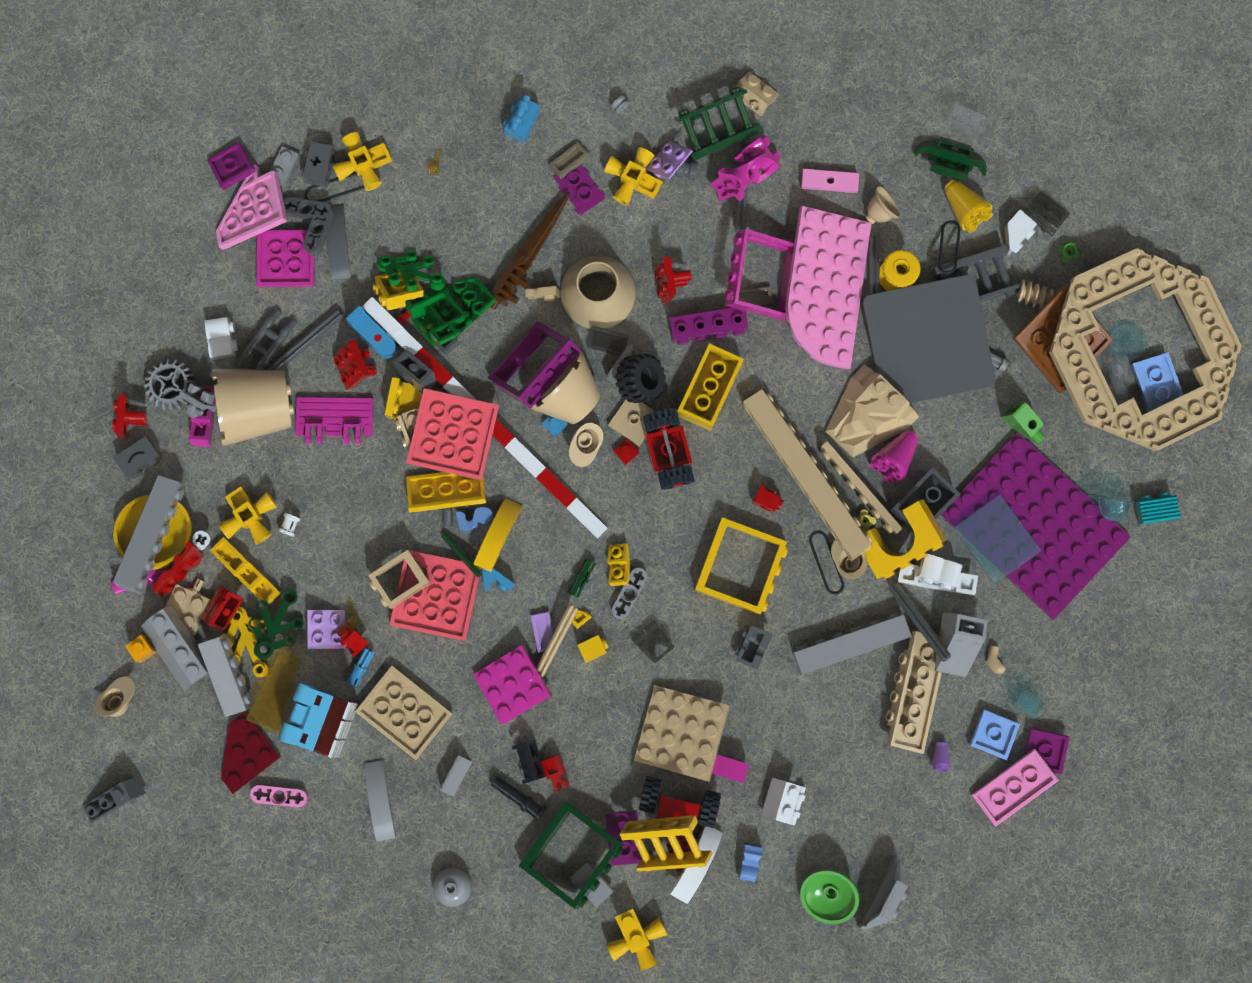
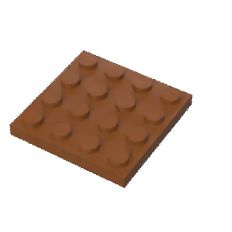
M1063 285L1012 337L1058 393H1062L1066 386L1049 351L1067 295L1068 285ZM1097 320L1096 322L1100 329L1084 336L1095 358L1113 341Z

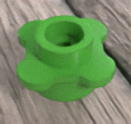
M1074 242L1058 247V252L1061 253L1062 261L1068 263L1071 259H1078L1080 256Z

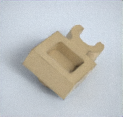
M556 286L526 289L525 297H528V299L541 298L544 301H554L555 298H560V290Z

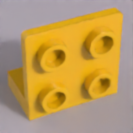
M392 377L385 416L389 419L397 420V415L419 408L422 394L409 383L401 382L399 378Z

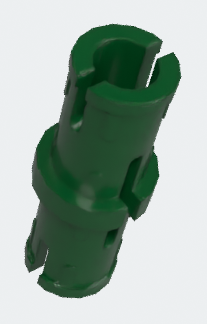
M585 558L581 569L575 574L574 577L576 578L567 593L579 598L583 587L589 582L588 578L596 563Z

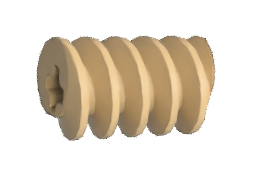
M1022 279L1020 282L1021 287L1016 294L1018 303L1025 299L1026 306L1031 301L1032 308L1039 304L1040 310L1054 295V290L1051 288L1047 292L1046 286L1039 290V284H1035L1032 288L1031 281L1025 285V279Z

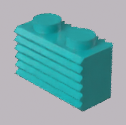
M1163 493L1158 495L1159 498L1154 499L1151 498V495L1139 497L1140 501L1135 502L1138 524L1143 525L1181 518L1177 495L1170 496V493Z

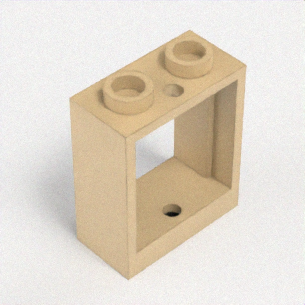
M406 550L368 575L371 579L368 581L374 591H379L381 603L384 607L388 606L390 609H393L431 584L409 550ZM405 559L419 580V583L391 601L377 577Z

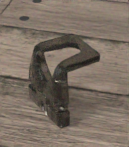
M655 620L645 626L644 631H639L631 638L632 642L636 646L638 645L640 650L654 663L658 662L675 647L668 640L663 630H660V626ZM655 644L667 647L665 652L655 657Z

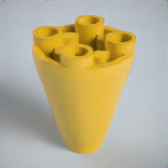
M952 180L945 186L946 196L962 230H967L971 233L977 229L978 224L983 220L987 221L993 216L991 212L993 205L961 182Z

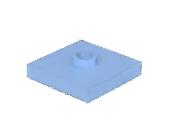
M983 709L969 746L1007 760L1020 723Z

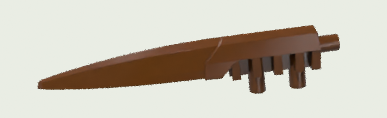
M570 192L565 193L525 241L516 256L511 259L490 292L496 299V302L490 306L491 309L495 310L499 303L507 307L508 300L514 304L518 303L519 297L512 293L517 292V285L524 288L528 287L529 281L523 279V276L526 277L528 275L526 271L532 266V262L554 228L570 196Z

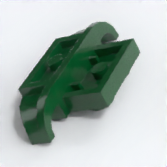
M938 138L937 141H925L919 144L914 151V156H918L922 152L929 153L928 160H931L930 171L938 175L966 181L968 173L975 166L981 169L982 176H986V162L980 155L974 153L973 148Z

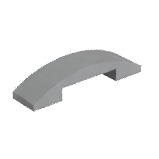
M384 760L365 763L366 787L376 842L394 839L396 834L391 814Z

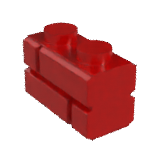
M220 585L201 619L209 626L224 632L244 598Z

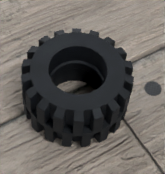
M639 354L625 357L624 360L620 361V366L616 369L615 379H617L616 387L619 388L618 392L622 394L624 400L630 403L652 402L660 397L666 384L664 382L666 374L664 375V367H661V362L657 360V357L651 356V354Z

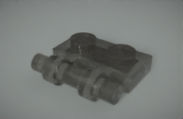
M1042 191L1028 205L1034 211L1032 212L1028 208L1023 211L1037 223L1042 232H1047L1051 236L1057 231L1051 225L1053 224L1056 228H1059L1070 214ZM1038 214L1041 215L1043 218H1045V219L1047 220V222H1045L1044 220H1042V219H1041L1039 216H1037V215H1038Z

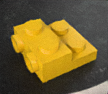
M398 271L394 272L400 275V284L396 286L389 284L387 274L375 276L373 291L375 296L379 295L381 307L385 306L387 311L406 306L405 300L423 297V289L416 277L411 276L412 279L417 281V290L408 291L406 283Z

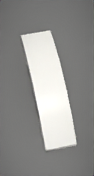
M910 565L903 570L900 569L899 583L946 591L940 589L939 585L932 583V585L922 583L921 579L917 578L919 570L917 565ZM960 573L957 587L947 592L975 595L978 576Z
M703 827L697 839V844L700 851L711 850L713 854L706 866L685 868L682 875L675 882L670 895L688 904L714 858L723 834L715 828Z

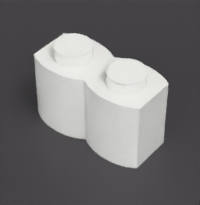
M228 317L205 320L210 358L216 360L234 357L235 351H238L237 342L233 340L232 333L235 332L234 322H230Z
M927 554L926 557L921 559L917 578L921 579V582L924 584L932 585V583L939 585L940 589L950 591L957 587L963 565Z

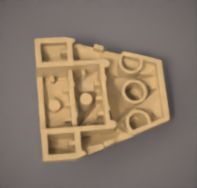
M863 365L851 377L825 432L853 458L906 431L919 416L909 405V401L881 374L875 373L871 368Z

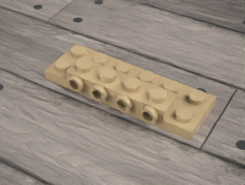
M912 631L908 650L904 649L899 655L898 662L901 665L899 671L894 676L896 687L890 694L892 705L891 709L886 713V720L888 721L887 725L891 727L887 745L924 754L942 672L934 671L937 654L921 632Z

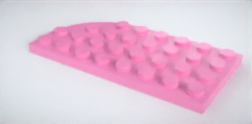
M801 206L786 296L785 310L787 323L789 322L793 333L792 336L796 343L811 358L828 366L848 370L851 369L871 223Z

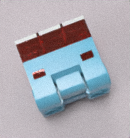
M299 683L293 697L296 703L289 721L283 723L278 740L330 758L339 757L358 703L327 693L311 685Z

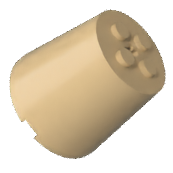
M212 369L213 380H217L218 383L215 384L214 391L220 432L224 431L225 435H221L222 446L292 428L290 415L294 414L293 404L288 401V395H291L290 384L286 383L284 370Z

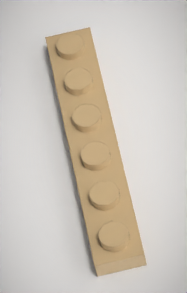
M825 442L819 448L821 456L826 461H831L834 465L832 467L839 476H844L846 485L851 490H856L859 494L857 496L864 505H869L872 509L870 510L871 514L877 520L881 519L884 523L883 528L889 534L893 533V535H896L903 528L829 442Z

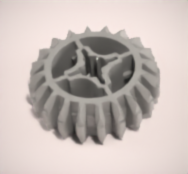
M167 359L165 364L161 360L159 361V367L155 364L153 365L155 369L153 372L148 370L151 376L145 377V380L149 382L144 385V388L149 389L145 394L150 396V402H155L154 405L156 407L161 406L163 410L169 407L172 411L174 410V405L181 409L180 403L182 402L187 405L188 402L179 397V395L172 399L165 398L174 392L179 394L181 391L187 392L190 383L197 384L196 381L192 380L195 378V375L190 373L192 370L190 367L185 368L186 364L184 362L179 364V361L175 359L172 363L170 359ZM175 370L174 373L172 372L167 377L161 376L164 372ZM181 374L184 377L183 389L179 387V380L181 379ZM157 380L162 384L159 395L156 391ZM164 380L173 383L177 389L168 387Z

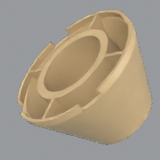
M589 256L577 261L564 275L560 288L561 302L567 315L580 326L594 330L608 329L622 322L630 313L636 295L634 280L627 268L617 260L606 256ZM599 274L610 278L616 286L614 293L603 301H592L586 298L581 293L580 286L589 276Z
M582 351L531 408L532 410L570 424H576L595 407L601 393Z

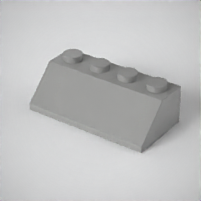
M172 605L161 609L143 623L141 629L183 691L209 674L197 641Z

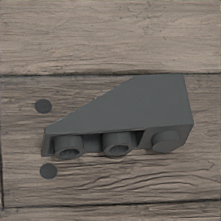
M136 776L104 792L83 805V808L90 823H93L146 793Z

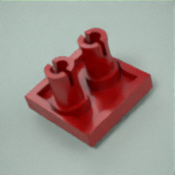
M671 256L663 257L656 266V269H654L655 280H658L659 284L657 296L661 298L662 304L669 303L677 294L676 287L687 286L688 281L692 280L690 270H673Z
M356 340L349 341L333 355L334 363L339 370L341 381L345 385L346 390L353 389L366 377L377 374V369H372L376 366L373 363L365 365L363 360L370 357V351H367L369 350L368 347L359 348Z
M118 394V400H114V411L117 416L112 421V430H114L118 438L126 439L127 426H146L147 415L145 411L128 410L129 400L127 396Z

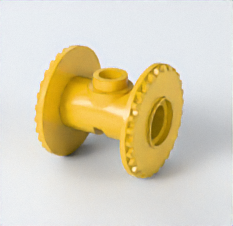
M906 250L891 252L880 267V285L886 291L913 286L920 274V263L917 257Z

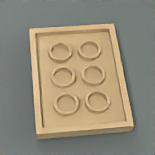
M394 666L389 668L355 711L415 760L419 758L453 715V713Z

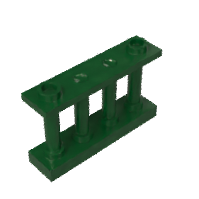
M739 86L729 90L730 94L690 111L689 109H684L678 112V116L674 117L677 122L683 121L693 146L691 148L693 152L689 155L690 160L695 161L762 132L760 124H753L750 121L741 95L748 93L747 89H740ZM732 99L736 102L744 124L743 129L739 131L733 128L724 104ZM715 106L718 107L727 131L725 133L726 136L722 138L716 136L707 112L708 109ZM699 113L710 139L708 140L709 143L704 146L699 143L690 117Z

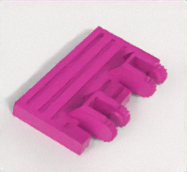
M297 397L295 435L304 436L305 433V443L310 444L312 440L311 428H317L316 441L317 444H322L323 428H326V436H343L344 445H349L350 428H356L355 443L356 445H361V428H364V437H373L374 399Z

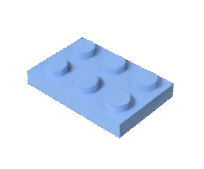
M1169 353L1131 364L1147 412L1184 395Z

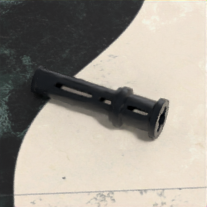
M497 776L491 784L492 787L520 806L522 812H527L534 817L536 822L547 808L536 803L533 797H527L500 776Z

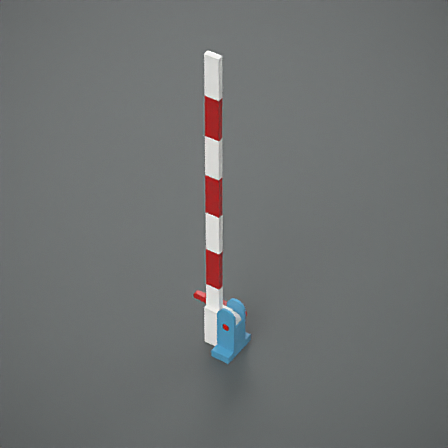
M371 297L362 307L359 305L346 318L348 326L382 358L389 359L396 354L395 340L404 350L407 349L434 372L436 381L449 394L476 400L403 328L411 317L407 311L394 319ZM496 419L492 436L598 539L608 528Z

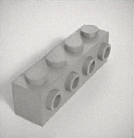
M226 633L200 642L198 647L225 717L249 709L253 705L252 696L246 689L245 677L240 673L238 659L232 652V643L226 636Z

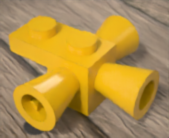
M359 132L346 135L342 138V142L350 151L348 153L350 160L332 164L339 181H342L356 171L358 176H362L365 191L378 188L382 182L373 170L392 162L385 144L382 143L367 150L361 144Z
M638 147L634 162L629 160L627 166L613 155L610 157L604 173L621 177L622 184L612 196L614 200L629 206L633 190L653 200L655 199L663 181L646 173V166L655 157L652 152Z
M239 487L225 496L233 509L232 513L235 517L220 522L218 525L228 539L241 527L249 528L255 545L265 541L272 535L259 522L263 519L260 514L278 507L268 492L255 504H253L243 487Z
M633 908L615 916L624 939L606 943L613 961L630 950L632 954L636 952L640 971L656 965L658 961L647 946L650 945L648 940L667 936L660 918L658 917L643 929Z

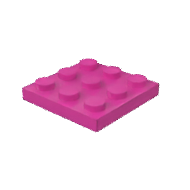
M267 230L257 235L256 286L258 288L315 287V256L309 255L303 246L308 230Z
M524 645L519 646L473 674L501 725L552 696Z

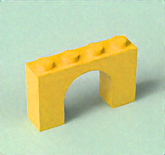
M924 499L902 510L915 535L914 545L908 553L898 554L891 551L876 528L866 532L872 542L870 543V550L864 554L877 579L881 577L887 579L895 574L894 570L897 568L903 570L910 566L911 563L909 561L915 558L919 561L927 556L926 552L932 549L934 552L944 546L942 542L946 541L947 538Z

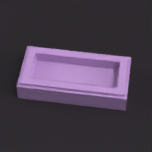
M549 611L530 615L538 653L545 652L554 634Z

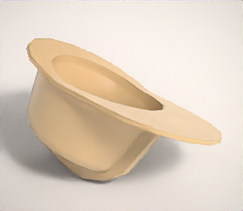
M585 423L573 433L568 451L571 462L576 466L585 467L594 460L603 442V432L597 424Z
M834 541L831 554L841 576L846 579H856L863 575L867 567L865 554L863 553L853 561H850L838 542Z
M126 676L120 677L101 693L95 702L97 714L105 717H118L124 714L129 707V700L135 691L133 679Z

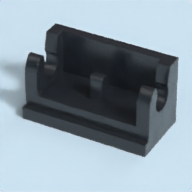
M535 739L512 746V750L517 749L525 776V779L522 780L523 784L546 777Z

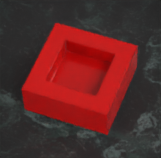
M628 438L613 450L625 466L640 454Z

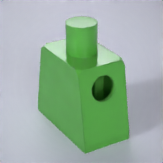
M1026 402L1013 404L1001 416L1014 431L1021 434L1024 438H1032L1036 443L1041 442L1045 438V435L1039 430L1044 423Z

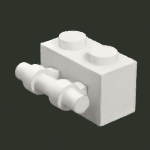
M772 778L761 815L795 825L797 818L801 814L799 810L802 801L805 800L804 793L806 788Z

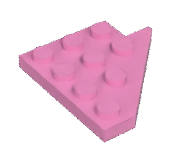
M255 164L253 165L256 172L244 179L216 230L219 248L222 250L287 222L278 173L274 170L260 176L259 167Z

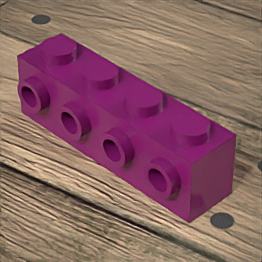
M736 308L676 316L669 319L672 341L678 345L688 344L691 340L704 342L710 337L723 339L728 334L742 336L749 328L746 311Z

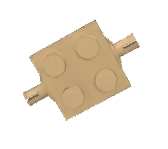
M200 579L196 580L192 589L176 584L165 606L172 605L190 633L195 636L203 621L201 617L211 602V599L204 597L199 592L204 583Z

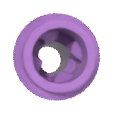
M945 742L935 743L931 764L934 771H949V766H951L947 743Z

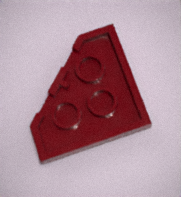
M246 711L231 721L228 727L221 779L232 794H235L281 758Z

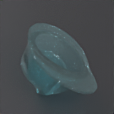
M1089 494L1087 496L1092 500L1098 501L1101 515L1111 521H1125L1129 505L1134 504V501L1119 500L1103 495Z

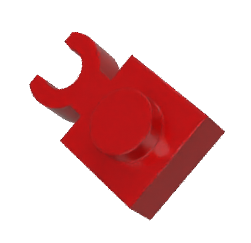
M558 754L541 761L547 780L553 779L555 791L561 789L560 783L564 788L569 786L568 779L563 776L566 770Z

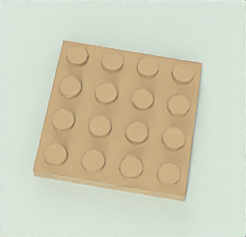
M654 685L634 761L710 782L730 706Z

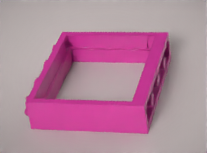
M749 229L737 231L733 238L734 248L730 257L731 268L728 273L725 306L779 321H787L785 305L794 243ZM747 241L786 252L778 311L738 300Z

